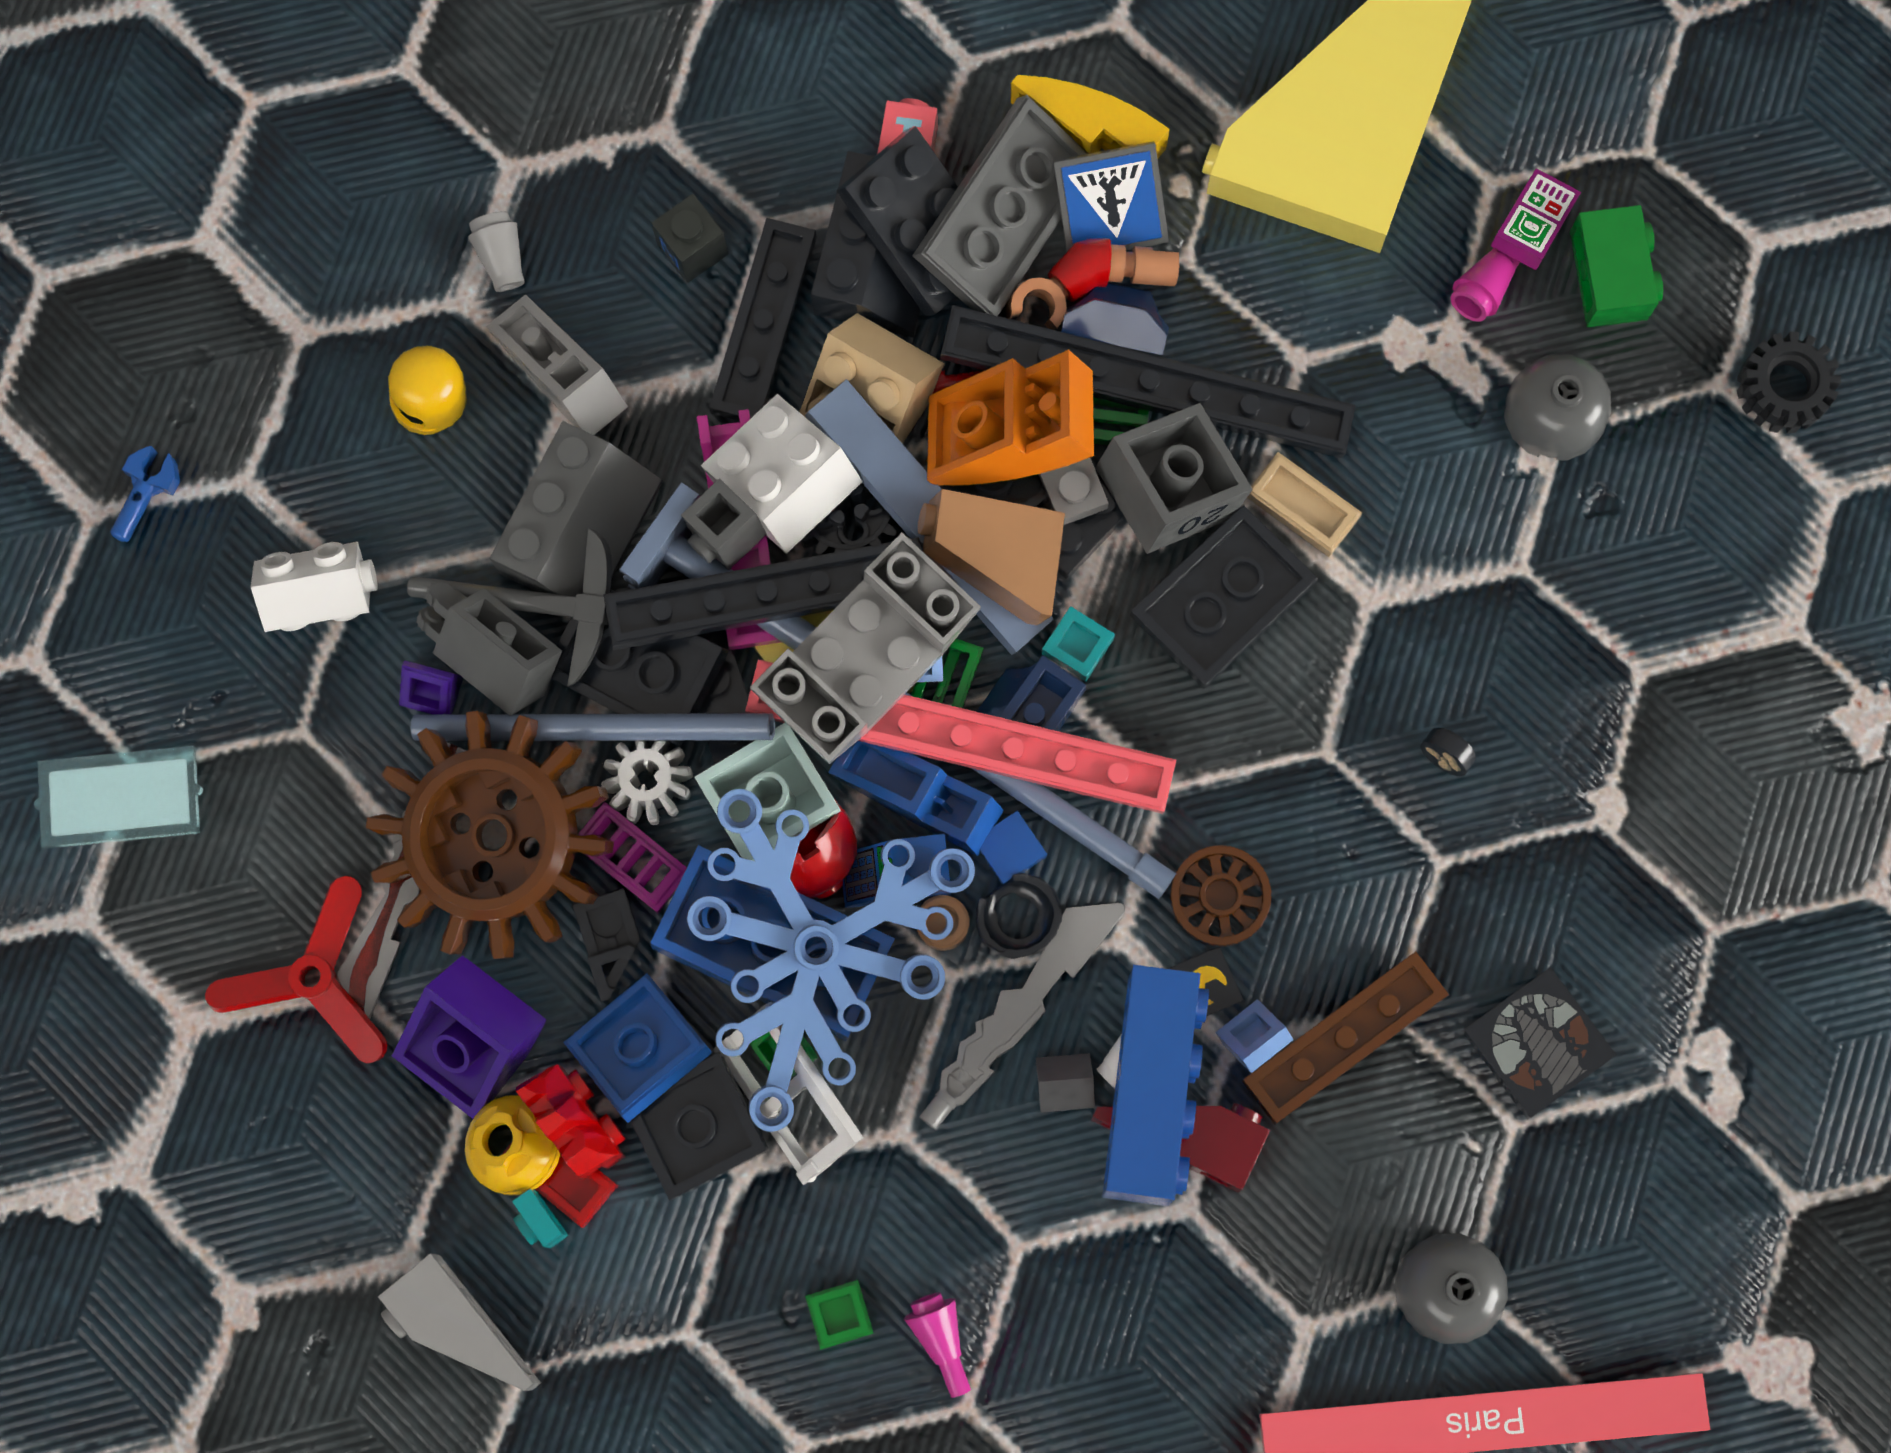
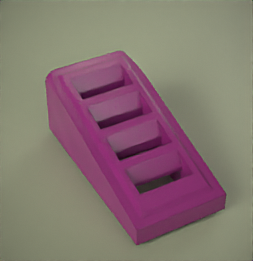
M604 802L578 835L595 834L601 836L610 824L613 823L618 827L617 831L609 839L614 842L613 853L601 856L582 854L659 914L674 895L687 867L612 806ZM630 837L635 841V844L616 866L610 859ZM647 850L653 857L636 878L632 879L627 875L628 872ZM662 864L666 865L671 870L652 893L648 892L644 888Z

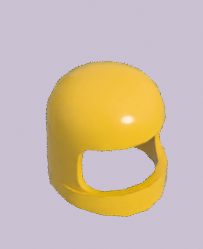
M416 346L403 352L393 363L388 376L391 410L399 424L410 432L432 435L453 426L462 416L467 403L464 376L455 358L445 350L433 346ZM400 409L405 414L423 421V424L411 422L401 413Z

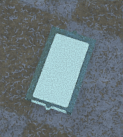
M194 746L38 761L39 799L34 802V806L40 810L42 848L200 833L198 796L202 794L203 788L197 784L196 748Z

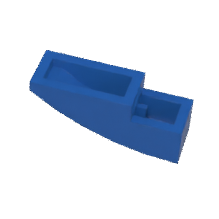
M857 741L837 757L828 772L831 776L933 834H945V840L977 856L980 854V848L991 828L997 824L1004 811L992 796L948 776L940 767L907 752Z

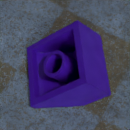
M462 955L425 986L392 1057L474 1119L475 1115L486 1104L494 1100L529 1055L547 1019Z

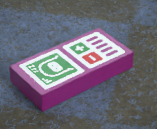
M1536 168L1496 234L1491 247L1537 270L1581 192Z

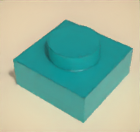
M1070 606L1042 648V655L1086 682L1114 640L1115 634Z
M529 1189L512 1201L520 1212L513 1220L531 1245L540 1241L543 1247L552 1248L569 1236L538 1191Z

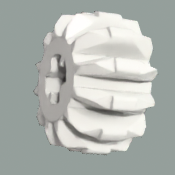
M667 740L654 741L651 749L648 748L647 741H635L637 750L630 752L628 747L621 742L616 746V749L623 759L622 762L605 760L603 765L606 771L616 776L608 778L601 783L602 787L606 788L607 793H617L609 805L617 811L628 807L627 819L633 824L638 822L644 810H646V815L651 825L659 824L658 809L662 807L666 809L670 816L675 817L679 811L671 799L676 797L681 800H688L691 796L690 790L679 783L693 777L690 767L678 766L685 757L682 749L678 747L666 753L668 747ZM648 770L649 774L653 775L654 770H657L654 775L657 781L655 787L647 790L646 786L642 784L641 790L637 789L641 784L637 776L642 771Z

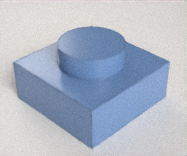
M1258 999L1215 1032L1222 1044L1250 1073H1253L1294 1040L1286 1026Z

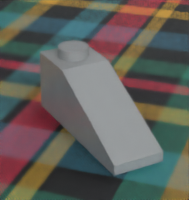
M526 294L486 326L495 339L575 427L595 435L628 407L604 369Z
M430 1253L378 1296L386 1307L381 1312V1316L399 1338L402 1339L408 1335L411 1340L523 1391L533 1390L541 1384L440 1255Z

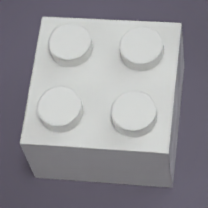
M778 394L701 465L713 483L720 478L757 514L767 533L766 536L786 554L863 482L841 447Z

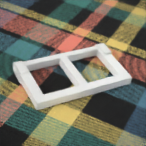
M770 1002L762 1006L757 1012L761 1011L762 1009L768 1007L773 1003ZM782 1025L769 1031L776 1043L778 1042ZM735 1030L722 1041V1044L728 1049H736L742 1044L743 1035L739 1030ZM800 1044L794 1065L797 1076L790 1081L787 1093L793 1100L807 1088L838 1134L834 1140L812 1158L808 1159L787 1126L779 1131L771 1132L797 1171V1177L805 1185L808 1182H813L833 1162L861 1141L863 1136ZM717 1046L713 1049L715 1054L718 1052L722 1053ZM723 1054L733 1077L750 1101L754 1092L761 1088L740 1055L732 1057ZM775 1097L765 1098L760 1105L761 1113L767 1117H774L781 1110V1102Z

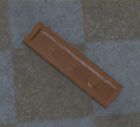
M1415 951L1243 1079L1242 1083L1272 1123L1276 1125L1449 994Z

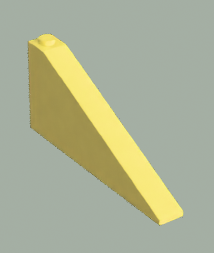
M1367 0L1227 128L1221 146L1211 144L1202 169V173L1210 175L1206 194L1380 253L1472 0Z

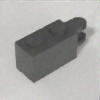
M443 582L431 583V586H428L425 599L427 600L426 603L430 604V607H423L419 611L416 623H418L417 627H420L421 631H425L426 635L436 642L433 651L434 655L510 716L544 696L562 653L561 649L484 588L466 597L458 590H454V587Z

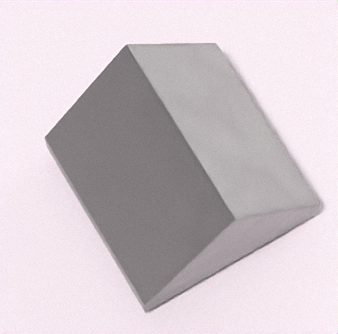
M1090 1053L1036 1058L1041 1113L1095 1108L1094 1079Z

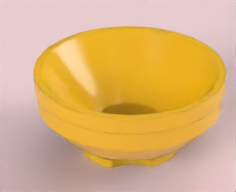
M518 1095L503 1096L486 1104L475 1115L465 1138L466 1161L473 1176L485 1187L504 1195H522L529 1189L534 1190L541 1186L553 1173L560 1157L557 1147L546 1137L535 1122V1116ZM507 1125L512 1131V1145L503 1155L494 1156L489 1150V1136L496 1127Z

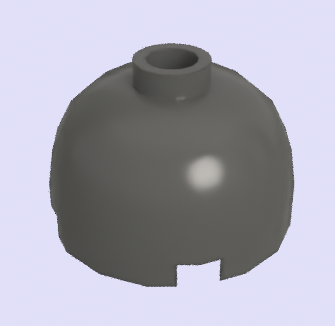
M1548 354L1530 362L1512 381L1506 397L1505 423L1513 440L1527 453L1537 457L1541 454L1546 457H1557L1556 460H1569L1586 453L1604 433L1611 415V391L1603 374L1589 361L1572 354Z
M1461 1233L1434 1234L1417 1243L1401 1259L1395 1276L1396 1302L1401 1312L1404 1313L1406 1320L1420 1335L1443 1344L1468 1343L1487 1334L1502 1317L1508 1299L1507 1276L1498 1257L1481 1241ZM1462 1278L1465 1284L1460 1285L1456 1280ZM1452 1287L1456 1289L1455 1296L1453 1294Z

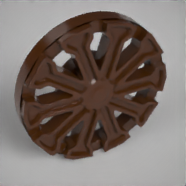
M1210 846L1190 855L1178 868L1171 885V907L1176 921L1189 936L1206 945L1230 946L1248 939L1262 926L1271 906V886L1263 867L1245 851L1231 846ZM1222 856H1228L1232 859V864L1227 874L1222 873L1220 861ZM1204 858L1209 861L1211 876H1208L1198 866V861ZM1248 865L1253 871L1252 875L1238 881L1236 877L1241 867ZM1185 874H1191L1201 887L1186 885L1182 879ZM1254 886L1260 887L1262 891L1260 897L1243 895L1244 891ZM1187 896L1200 900L1187 907H1183L1180 905L1179 898ZM1239 906L1257 909L1259 914L1256 919H1250ZM1206 910L1207 912L1198 927H1194L1188 921L1190 917ZM1229 915L1243 927L1241 933L1235 935L1231 932ZM1216 916L1218 917L1221 935L1219 937L1211 936L1208 932Z

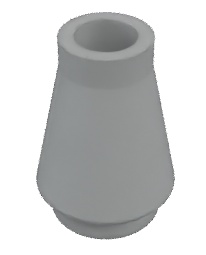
M506 211L489 213L472 220L469 223L471 234L468 236V239L490 276L495 291L504 292L522 286L525 281L521 269L517 223L511 222L509 213Z

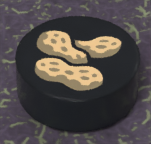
M1433 728L1420 746L1423 754L1429 761L1441 770L1454 776H1465L1476 760L1475 752L1470 744L1456 733L1444 728Z

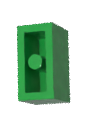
M1641 205L1580 212L1570 230L1586 327L1648 320L1658 303L1663 299V281L1658 270L1653 271L1650 253L1654 250V232L1651 223L1644 222Z

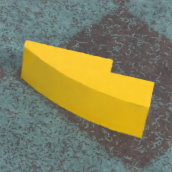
M1017 75L1011 82L1012 104H1014L1017 98L1028 95L1088 154L1099 152L1101 148L1111 150L1154 141L1158 159L1167 149L1170 130L1168 127L1144 111L1112 95L1080 84L1048 77Z

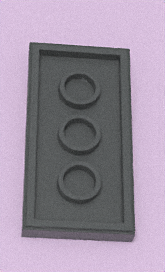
M1028 95L1017 98L912 256L971 310L998 316L1061 220L1053 161L1088 153Z

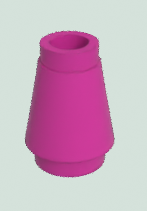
M1492 248L1490 252L1454 282L1453 293L1450 298L1453 307L1465 318L1476 322H1481L1487 316L1496 314L1515 273V269L1520 262Z

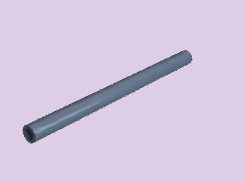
M772 713L514 714L512 716L509 714H487L491 726V741H509L512 727L519 715L539 720L537 735L534 741L773 740L775 735V719ZM466 714L414 715L411 720L412 738L414 741H419L417 733L428 728L438 731L446 741H468L465 729Z

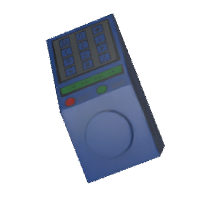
M945 834L902 838V840L909 842L915 851L914 863L906 870L902 885L929 870V865L934 855L946 849ZM888 841L857 849V856L851 870L843 879L845 908L863 907L874 902L884 867L881 860V850ZM894 845L890 848L888 860L892 865L901 866L907 861L908 852L904 846ZM947 860L941 866V875L945 880L950 881ZM938 890L922 900L938 895L951 896V893Z

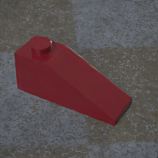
M1233 1103L1230 1110L1222 1106H1196L1193 1134L1189 1135V1139L1182 1138L1180 1156L1190 1157V1170L1239 1193L1243 1190L1270 1130L1259 1125L1263 1118L1260 1114L1237 1103ZM1097 1107L1091 1121L1110 1130L1113 1107Z

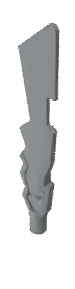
M1122 903L1066 908L1056 936L1042 952L1023 988L1002 990L994 1015L977 1021L976 1033L960 1042L957 1061L942 1070L940 1090L919 1116L921 1120L934 1130H937L955 1107L963 1105L995 1073L990 1069L991 1065L998 1057L1014 1048L1045 1013L1042 1000L1066 971L1074 978L1124 915L1125 906Z

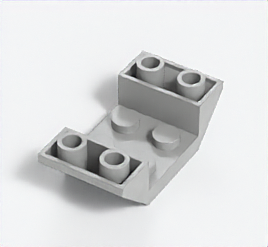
M901 533L864 570V580L793 652L788 648L750 686V689L830 764L867 734L940 659L981 609V606L907 536Z

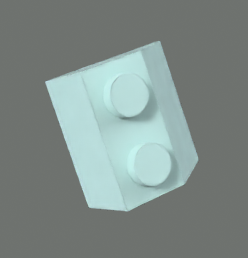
M786 722L775 728L773 740H755L695 776L716 815L718 803L727 792L735 789H745L755 794L762 806V816L759 825L773 849L778 838L775 823L782 812L791 809L801 811L809 821V830L841 812L793 730ZM736 800L729 806L728 813L733 821L742 822L748 818L750 809L746 802ZM789 815L783 820L782 830L787 836L795 837L802 831L803 824L799 817ZM725 829L740 856L754 861L740 834Z

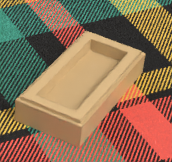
M1277 452L1252 484L1253 490L1247 497L1328 557L1333 554L1362 515L1361 511L1279 452Z

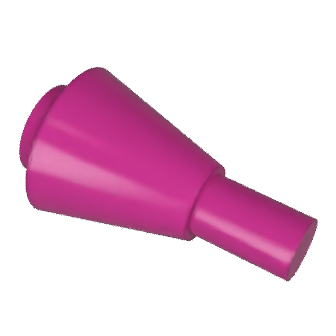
M937 1292L913 1301L910 1304L913 1312L906 1315L904 1320L935 1365H939L950 1397H958L969 1392L971 1387L959 1358L961 1356L955 1298L943 1299L941 1292Z

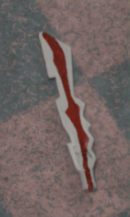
M447 743L453 755L466 751L458 746ZM397 834L392 837L394 857L389 862L404 857L402 835ZM408 876L398 883H381L386 894L336 973L341 986L369 1019L372 1016L401 946V942L392 940L399 923L397 919L405 906L413 901L421 892L412 876Z

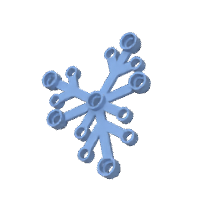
M735 789L727 792L720 799L717 807V816L725 829L740 834L754 861L739 857L735 851L729 848H719L713 851L708 858V871L715 879L720 881L737 879L771 889L793 929L732 913L728 905L722 899L715 896H703L695 900L688 910L687 923L691 932L702 940L713 941L727 934L786 951L754 970L742 969L734 974L731 980V991L735 998L741 1002L751 1003L758 1000L763 994L764 989L797 971L791 994L740 1023L728 1022L723 1024L716 1033L718 1049L723 1054L733 1057L742 1054L750 1042L782 1025L766 1085L756 1090L749 1101V1113L754 1124L764 1131L774 1132L786 1127L794 1114L793 1101L787 1090L804 1030L822 1060V1073L827 1081L834 1085H845L853 1079L856 1072L854 1060L849 1054L840 1049L813 1001L819 976L837 1007L836 1016L839 1024L850 1032L863 1030L870 1022L871 1013L868 1005L856 997L839 965L898 981L905 992L917 999H930L936 996L944 986L945 971L940 962L935 958L925 954H917L907 960H902L845 943L884 921L920 930L923 935L933 940L947 937L953 928V919L946 909L938 906L924 909L913 904L938 890L956 893L966 889L974 878L975 867L967 853L959 849L947 848L934 855L928 871L902 885L906 870L914 863L915 851L909 842L902 839H893L888 841L881 850V860L884 867L874 902L833 925L823 920H813L790 880L799 843L809 831L807 817L798 810L791 809L782 812L775 823L778 838L773 849L759 825L762 816V806L759 799L748 790ZM736 800L746 802L750 809L748 818L742 822L733 821L728 813L729 806ZM789 815L799 817L803 824L802 831L795 837L787 836L782 830V822ZM894 845H902L908 852L907 861L901 866H894L888 860V852ZM720 854H729L735 861V867L728 875H720L714 870L713 862ZM953 859L960 866V874L955 880L947 881L941 875V866L945 861ZM706 907H713L720 914L719 923L713 928H705L698 921L700 911ZM938 912L944 916L946 925L940 933L933 934L928 931L926 920L930 914ZM814 936L821 937L826 944L825 952L819 957H810L805 951L807 940ZM918 966H926L931 972V979L925 986H916L911 980V973ZM751 975L757 979L758 988L753 995L743 996L737 991V982L742 976ZM852 1004L861 1006L864 1011L862 1021L856 1025L847 1024L843 1018L844 1010ZM729 1029H737L743 1035V1042L736 1049H728L722 1044V1036ZM835 1058H843L849 1064L848 1073L842 1078H834L829 1074V1064ZM775 1097L781 1102V1110L776 1116L767 1117L761 1113L760 1105L765 1098Z

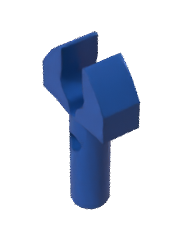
M152 446L136 451L126 460L122 471L131 477L133 488L110 530L112 537L118 541L128 542L131 539L153 496L162 492L173 496L180 484L179 469L175 459L170 454L164 460L161 471L149 478L147 475L148 468L152 465L158 453Z

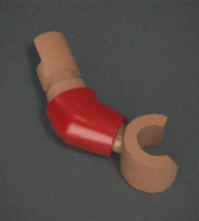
M1091 238L1076 242L1048 272L1049 279L1041 277L1032 278L1017 287L1007 301L1005 308L1006 318L1018 317L1023 311L1024 298L1036 296L1044 300L1049 306L1050 314L1045 326L1048 329L1056 330L1064 320L1067 309L1066 299L1074 302L1095 287H1106L1108 282L1122 283L1124 277H1130V283L1175 287L1179 273V252L1154 251L1153 247L1133 246L1132 252H1128L1125 245L1111 244L1109 238Z

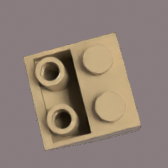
M857 313L828 333L800 413L805 417V414L847 379L903 444L927 408L929 395H932L944 363Z

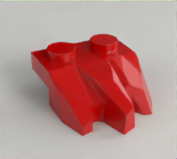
M556 1064L516 1086L517 1094L535 1116L537 1125L546 1137L554 1143L566 1164L579 1178L585 1179L601 1166L609 1169L626 1157L618 1146L626 1140L624 1135L608 1113L599 1118L587 1102V1100L594 1096V1093L577 1069L568 1074L564 1068Z

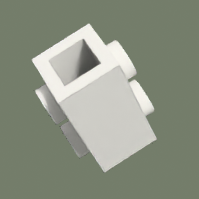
M329 542L318 546L314 550L294 554L287 552L272 553L262 560L254 561L251 580L252 594L265 632L279 629L295 631L310 623L332 619L335 621L351 620L360 614L369 613L370 592L377 591L378 589L373 562L371 559L363 561L358 542L347 544Z

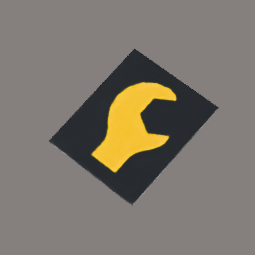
M1220 947L1168 968L1201 973L1199 988L1209 989L1206 1017L1244 1001Z

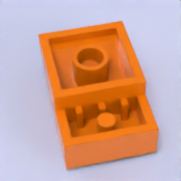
M1069 349L1026 369L1012 358L929 395L927 481L931 484L972 485L1013 480L1059 469L1094 456L1093 370Z

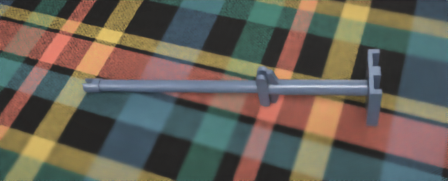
M682 482L619 569L625 574L623 578L629 583V589L656 585L669 566L689 579L733 571L732 569L728 570L716 558L710 564L707 563L687 542L692 533L681 517V514L700 496ZM800 616L756 624L793 650L817 628ZM973 769L1129 876L1128 879L1142 887L1159 899L1175 877L1176 873L1146 852L1144 854L1045 786Z

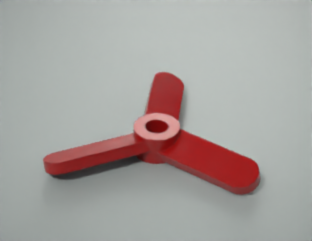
M342 876L330 884L302 957L298 958L290 966L214 981L209 985L205 993V999L210 1008L215 1012L225 1013L303 997L312 1003L360 1061L373 1063L382 1059L387 1051L385 1037L337 981L334 969L362 896L360 883L350 876ZM312 969H318L320 972L319 982L313 987H307L305 984L306 974Z

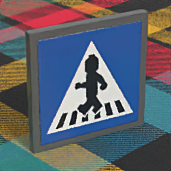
M1154 141L1053 161L1066 251L1074 243L1091 238H1109L1111 244L1125 245L1126 250H1132L1133 246L1147 247L1169 242L1156 144Z

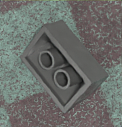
M562 421L493 550L490 560L500 575L536 592L576 596L577 593L583 594L588 528L600 533L608 542L612 555L613 578L662 484V479L611 443Z

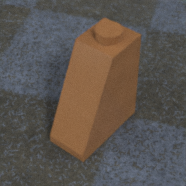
M945 489L940 490L929 503L923 504L918 520V534L925 535L922 552L1027 624L1038 626L1052 616L1065 513Z

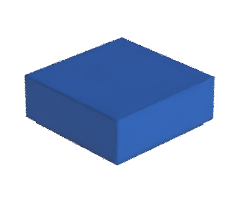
M1018 810L993 826L980 848L981 855L1001 884L1008 882L1014 874L1024 873L1047 857L1046 851Z

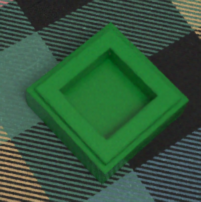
M859 1280L805 1296L820 1350L874 1334Z

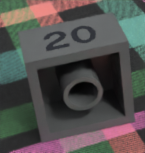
M1200 403L1114 436L1095 467L1147 554L1226 522L1240 509L1253 490Z

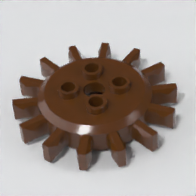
M479 711L466 712L467 751L453 755L446 739L438 731L425 728L417 733L422 749L433 762L434 768L422 780L418 779L410 770L386 766L381 775L393 788L405 792L411 798L406 807L405 815L402 818L390 814L367 817V829L380 835H402L404 857L401 859L385 862L371 872L374 883H398L404 878L412 876L421 892L413 901L405 906L397 919L404 928H415L422 924L437 906L450 913V920L442 937V952L461 954L468 942L474 920L487 921L489 947L493 959L513 958L515 942L511 927L512 919L526 915L535 933L544 942H555L563 937L558 921L548 910L546 902L558 890L564 893L571 901L582 904H594L599 896L587 882L575 878L569 871L572 867L575 853L581 852L591 856L613 853V841L595 834L578 835L575 815L581 810L597 807L608 799L607 790L605 787L584 786L574 793L567 794L558 779L576 762L582 750L576 743L565 741L560 744L542 764L529 757L531 746L537 735L539 720L519 715L512 727L507 748L501 750L493 749L491 746V726L487 714ZM512 790L517 796V803L514 808L507 810L502 804V797L507 791ZM466 814L470 819L471 825L466 833L461 834L456 828V821L459 816ZM493 820L500 821L507 831L505 844L496 851L486 848L482 841V831L485 825ZM530 838H535L540 846L538 854L533 858L528 857L524 849L525 843ZM487 861L493 868V875L488 881L484 882L478 875V869L482 863Z

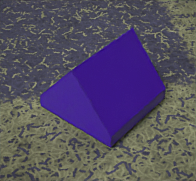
M404 661L401 669L399 706L428 714H452L463 677L459 674L419 663Z

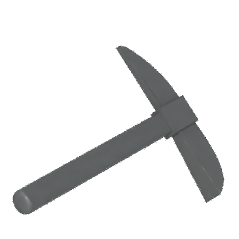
M588 528L583 594L577 593L576 596L416 576L409 579L407 592L411 597L425 599L428 586L436 582L449 584V586L454 587V590H458L466 597L484 588L511 610L573 617V620L578 621L567 684V686H572L590 666L600 645L604 625H608L603 595L610 593L612 555L606 539L597 531Z

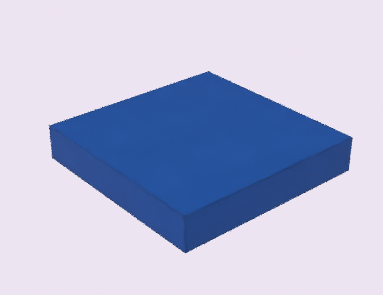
M648 973L563 1042L627 1123L713 1053Z

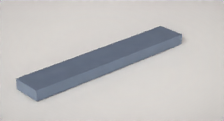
M846 379L805 414V417L841 447L862 479L865 487L910 539L919 537L923 551L925 535L918 534L920 511L923 504L929 503L942 489L939 485L931 484L927 481L926 470ZM929 557L981 606L976 615L1011 655L1019 651L1053 620L1051 616L1038 626L1025 623Z

